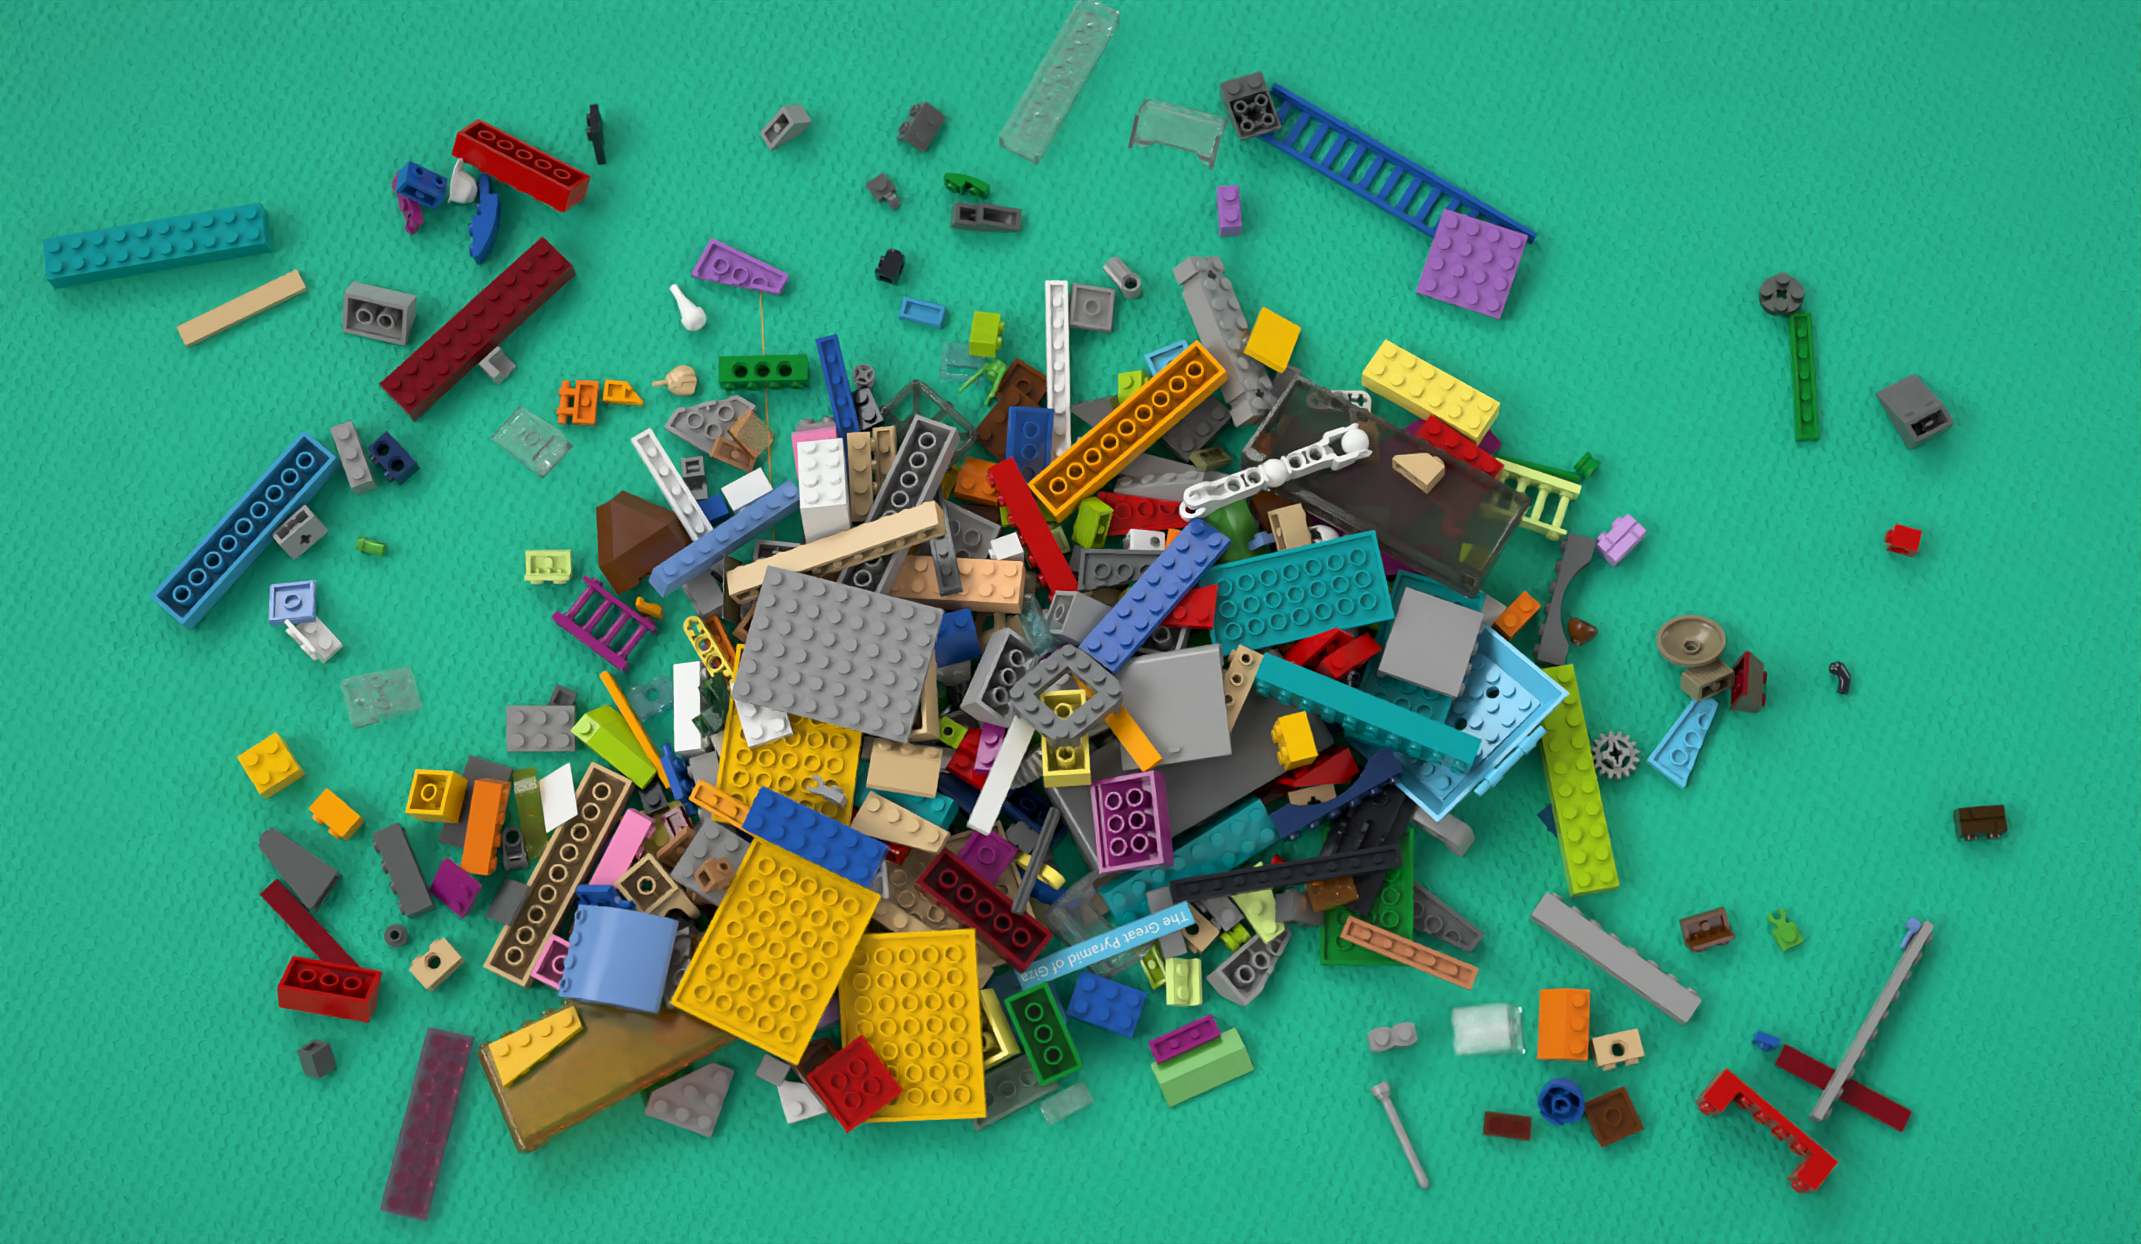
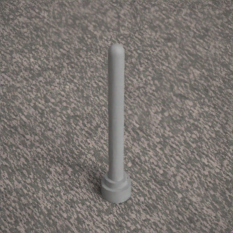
M1385 1081L1370 1088L1373 1096L1381 1100L1420 1187L1423 1189L1428 1188L1429 1182L1389 1097L1391 1095L1389 1091L1391 1088L1388 1082Z

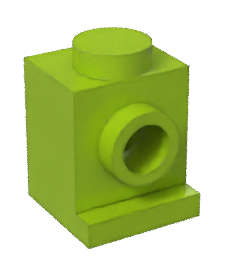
M943 716L942 720L939 718L940 738L937 739L957 749L968 729ZM951 727L953 733L950 736L945 735L944 728Z

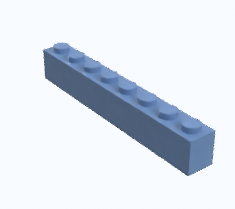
M788 480L653 568L649 583L663 598L724 559V554L730 555L798 510L800 507L799 489Z

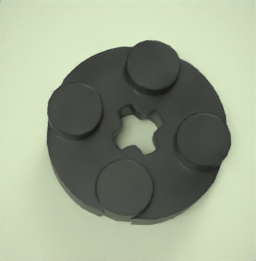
M1779 273L1766 279L1760 287V306L1770 315L1776 316L1778 314L1788 317L1795 314L1802 306L1804 298L1803 287L1787 273ZM1778 293H1784L1786 298L1780 297L1778 299L1777 295Z

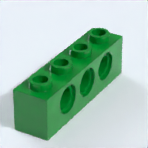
M808 355L719 356L720 387L726 391H736L738 388L756 391L765 387L770 390H780L782 387H791V389L795 390L803 389L809 386ZM763 370L770 372L766 377H760L759 373ZM784 370L792 371L789 376H781V372ZM740 371L748 372L745 377L739 378L736 376Z

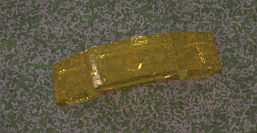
M534 766L513 771L518 813L529 860L541 857L549 843L539 793L540 787L537 770Z

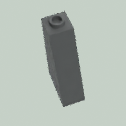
M271 827L269 830L264 831L259 839L258 847L306 907L316 913L343 875Z

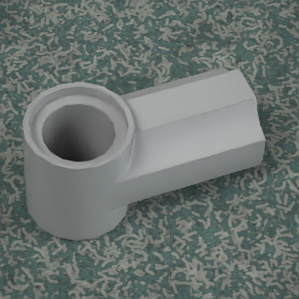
M1118 256L1112 257L1107 261L1103 270L1122 290L1123 295L1127 299L1138 298L1142 292L1139 276L1132 273ZM1131 283L1137 285L1133 289L1126 288V286Z

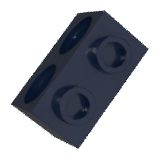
M388 431L367 448L371 454L368 458L376 467L381 465L385 469L383 474L391 483L396 481L401 486L420 469L415 460ZM383 449H389V453L387 455L380 456V453ZM398 464H404L401 471H394Z

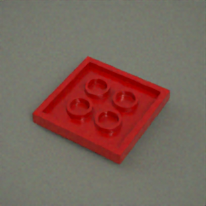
M863 1034L806 1076L847 1133L905 1091Z

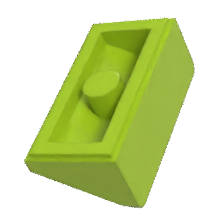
M1158 938L1134 948L1153 990L1166 985V959L1163 958Z

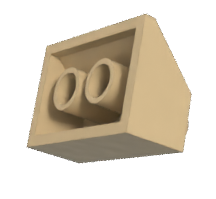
M874 738L866 787L935 799L942 749Z

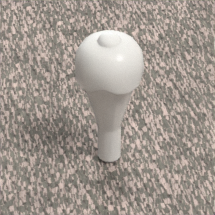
M677 284L671 285L670 291L677 300L683 326L690 331L701 329L706 323V315L703 309L687 299Z

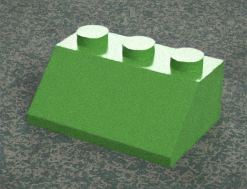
M1245 499L1223 506L1204 517L1206 523L1231 539L1232 544L1220 556L1223 564L1268 553L1266 547L1253 551L1249 550L1247 543L1254 540V535L1258 534L1259 531Z

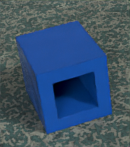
M720 493L697 503L712 527L731 518Z

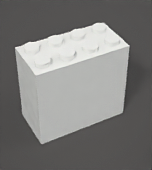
M843 439L797 442L800 510L806 544L815 542L820 538L838 534V532L852 529L850 485Z

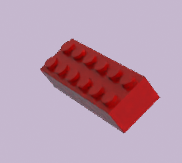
M480 119L457 132L451 154L458 159L462 158L463 163L476 167L480 172L488 173L498 181L507 183L515 187L517 191L524 192L534 197L535 200L544 202L552 206L554 210L563 213L585 198L591 178L590 175Z

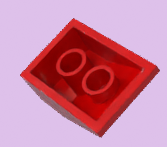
M1331 745L1319 752L1312 764L1288 770L1274 778V781L1293 787L1343 784L1351 781L1354 778L1353 775L1358 773L1359 769L1348 747Z

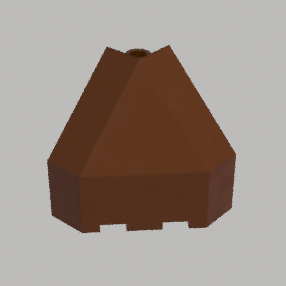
M624 490L618 493L612 500L596 507L599 568L617 595L638 585L640 580L652 573L653 568L693 543L675 512Z

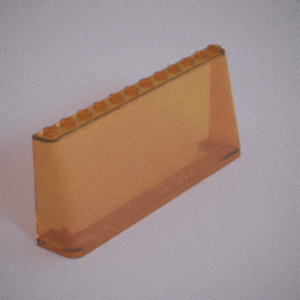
M706 931L698 934V932L691 934V960ZM663 995L659 1013L628 1011L610 1005L583 1003L568 999L557 1010L552 1008L543 1012L540 1019L536 1021L531 1019L520 1025L521 1029L573 1005L578 1010L584 1029L561 1047L558 1046L552 1050L543 1061L540 1060L530 1067V1071L512 1081L513 1084L508 1088L503 1086L489 1046L492 1041L479 1046L480 1051L477 1052V1056L518 1153L529 1154L548 1144V1139L739 1038L677 1007L669 1009ZM513 1030L507 1031L500 1035V1038L502 1039L515 1032Z

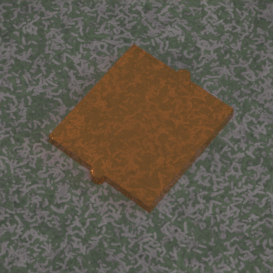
M750 408L741 417H737L735 419L736 422L727 431L752 460L762 451L767 450V446L776 437Z

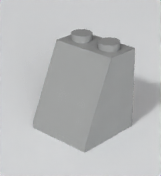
M1056 591L1041 633L1079 647L1113 608L1078 591Z

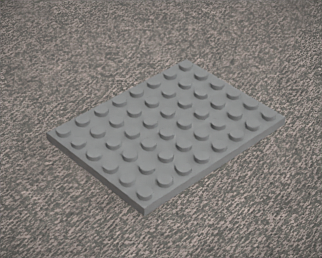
M767 565L730 698L908 744L945 611Z

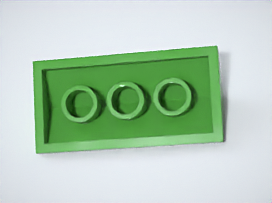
M1235 1027L1221 1033V1037L1159 1065L1156 1062L1150 1064L1169 1108L1254 1070L1246 1048Z

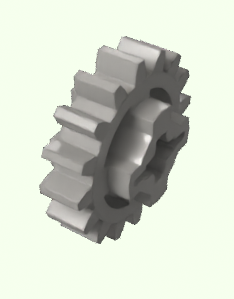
M1612 730L1608 732L1607 737L1603 733L1600 734V741L1595 739L1593 742L1595 747H1591V753L1594 754L1592 756L1593 762L1596 763L1594 765L1595 770L1598 768L1601 770L1599 772L1600 777L1604 773L1607 774V780L1615 776L1616 780L1619 781L1621 774L1627 778L1629 771L1634 772L1636 769L1633 764H1637L1640 760L1635 757L1640 751L1633 749L1636 742L1630 743L1628 741L1630 735L1625 736V738L1621 737V731L1616 736ZM1607 743V750L1600 753L1601 747ZM1612 751H1614L1615 755H1619L1616 760L1614 756H1610ZM1629 758L1628 764L1622 768V760Z

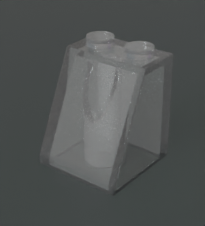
M1505 1002L1453 1008V1014L1451 1015V1024L1455 1028L1453 1048L1457 1055L1468 1057L1525 1053L1520 1006Z

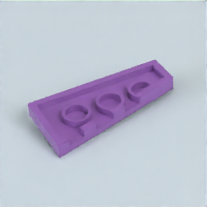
M713 238L710 239L691 273L692 278L780 296L790 278L789 274Z

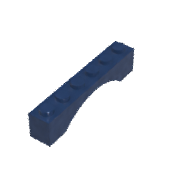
M1389 746L1370 757L1359 779L1338 797L1315 805L1287 804L1269 814L1283 841L1287 842L1289 840V842H1294L1302 836V832L1308 829L1310 831L1317 829L1322 825V821L1327 818L1332 820L1342 814L1341 810L1348 806L1350 808L1356 807L1362 803V798L1368 795L1370 797L1375 796L1382 791V787L1385 785H1394L1403 779L1401 776L1405 775Z

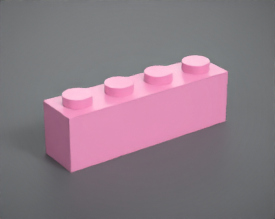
M634 808L627 809L589 885H612L618 890L620 897H622V892L614 882L632 868L637 859L640 860L646 850L643 847L646 840H650L656 831V827H654L656 820Z

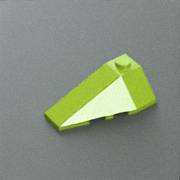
M608 704L585 713L571 729V732L579 741L628 779L632 780L642 790L658 773L625 718Z

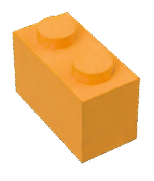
M328 788L308 808L314 813L311 817L321 826L323 823H326L330 827L328 832L337 840L342 837L348 841L365 822L361 816Z

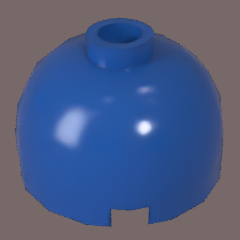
M1557 1077L1549 1080L1542 1086L1537 1103L1540 1114L1545 1120L1562 1126L1564 1123L1569 1122L1573 1124L1582 1117L1585 1109L1584 1092L1576 1082L1565 1077Z

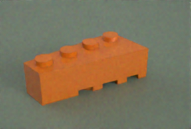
M490 778L475 780L461 868L465 872L490 875L496 870L498 863L496 853L497 848L501 844L502 836L500 834L505 820V811L512 782Z

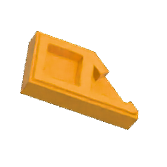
M605 379L603 403L644 407L643 400L636 394L628 382Z
M637 597L635 605L641 615L663 620L665 612L660 605L644 602V598Z

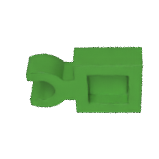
M1780 908L1777 910L1780 915L1779 920H1775L1771 913L1766 917L1767 921L1776 927L1771 933L1780 950L1784 952L1802 943L1804 940L1793 921L1786 923V913Z

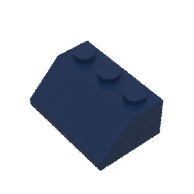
M939 771L936 792L953 799L960 806L958 812L969 820L980 796V789L951 773Z
M1025 785L1008 791L1000 810L1015 822H1024L1030 827V830L1033 829L1040 835L1049 809L1054 806L1029 786ZM1059 818L1048 847L1051 850L1055 849L1068 833L1061 818Z

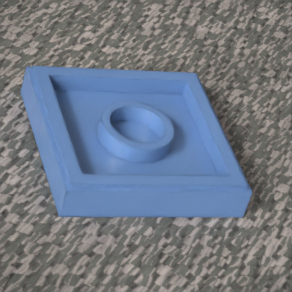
M316 581L270 584V626L286 625L284 622L287 619L292 624L316 622Z

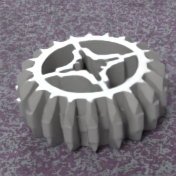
M1037 742L1027 747L1010 785V789L1025 786L1043 775L1042 742Z

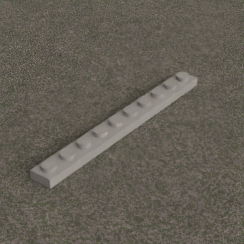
M1927 920L1921 924L1920 929L1913 936L1809 1115L1808 1119L1818 1123L1822 1119L1826 1120L1830 1115L1832 1101H1837L1844 1090L1841 1087L1845 1080L1849 1081L1855 1072V1069L1852 1068L1856 1060L1860 1061L1866 1053L1865 1044L1867 1041L1871 1042L1877 1034L1876 1025L1879 1021L1882 1023L1888 1015L1889 1010L1886 1009L1890 1002L1894 1003L1899 996L1900 991L1897 990L1901 982L1905 984L1910 977L1911 972L1909 968L1912 963L1916 964L1921 958L1922 952H1920L1923 944L1927 945L1934 934L1931 933L1934 925Z

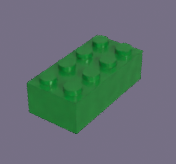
M1047 981L1003 1000L1040 1087L1084 1068Z

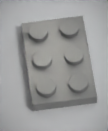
M576 705L506 706L507 751H576V736L571 732V729L576 725Z

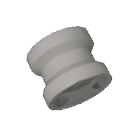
M867 364L857 365L852 372L855 386L858 389L866 385L869 388L874 386L875 375L873 368Z

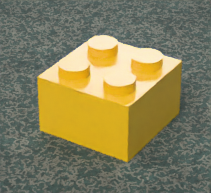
M1303 711L1277 719L1273 730H1271V736L1274 744L1277 743L1280 752H1277L1279 764L1284 765L1285 771L1312 764L1318 753L1306 712Z
M277 732L237 757L260 795L266 799L306 775L283 737Z
M415 769L405 813L420 821L458 823L468 779L453 771Z

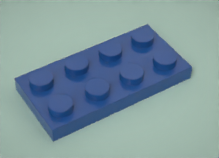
M1009 406L1006 459L1013 457L1026 484L1051 464L1054 409Z

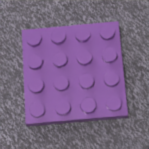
M1444 209L1416 293L1500 320L1528 235Z

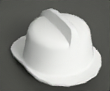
M462 158L457 161L452 174L448 204L451 201L462 204L473 202L477 194L475 178L463 170Z

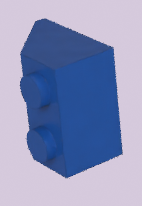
M970 608L943 615L934 648L938 668L982 657Z

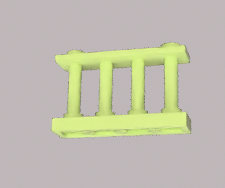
M1496 458V460L1504 464L1503 473L1493 486L1488 504L1481 502L1478 513H1481L1484 518L1490 520L1496 518L1544 534L1546 538L1553 541L1562 540L1567 533V530L1561 529V525L1569 500L1577 499L1582 486ZM1511 478L1517 480L1518 485L1510 509L1507 511L1496 506L1505 479ZM1529 485L1538 487L1539 490L1531 518L1518 514L1526 487ZM1553 492L1559 494L1561 499L1553 523L1549 525L1540 522L1539 519L1548 493Z

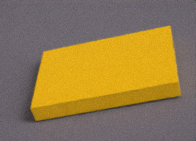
M1262 307L1243 353L1282 374L1287 367L1301 327Z

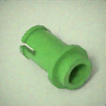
M366 536L363 538L359 537L356 543V550L362 554L367 552L383 557L386 543L369 540Z

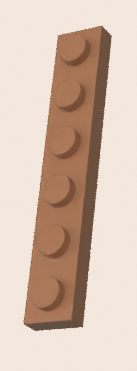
M1351 916L1348 917L1340 936L1341 939L1469 991H1471L1479 972V968Z

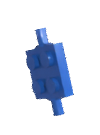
M670 743L663 744L661 748L665 756L660 758L675 800L680 801L684 805L688 818L693 817L697 813L693 805L694 802L690 801L689 797L693 791L692 788L696 785L688 774L687 766L690 765L686 760L674 755Z
M579 885L575 890L581 899L574 902V908L577 910L579 905L604 906L631 911L636 908V903L633 900H623L618 894V890L612 885Z

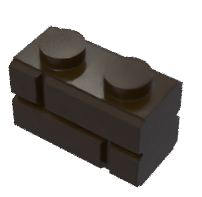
M2004 805L1957 808L1953 811L1956 837L1964 838L1965 842L1977 841L1978 837L1987 836V840L2000 839L2001 835L2005 834L2008 830Z

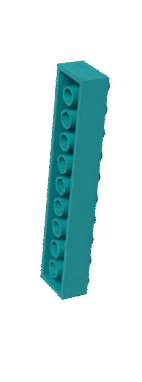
M261 202L43 239L47 280L55 289L272 252L267 211Z
M1266 652L1254 678L1253 689L1261 696H1273L1278 698L1277 701L1283 705L1290 706L1292 704L1299 707L1301 712L1305 711L1306 714L1315 713L1320 715V718L1325 722H1337L1342 724V728L1345 730L1364 733L1363 736L1370 740L1376 741V739H1379L1392 749H1398V747L1404 749L1408 755L1415 758L1420 756L1426 758L1434 766H1446L1456 775H1468L1482 742V739Z

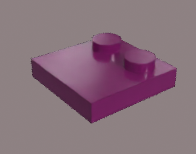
M975 830L958 854V857L994 885L1019 849L992 830L988 836Z
M447 857L442 861L429 891L464 919L469 915L482 885Z

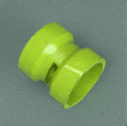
M1239 922L1231 928V931L1224 932L1219 936L1224 945L1233 954L1240 949L1241 943H1246L1251 939L1250 934Z

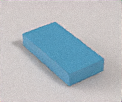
M904 296L898 318L941 329L947 307Z

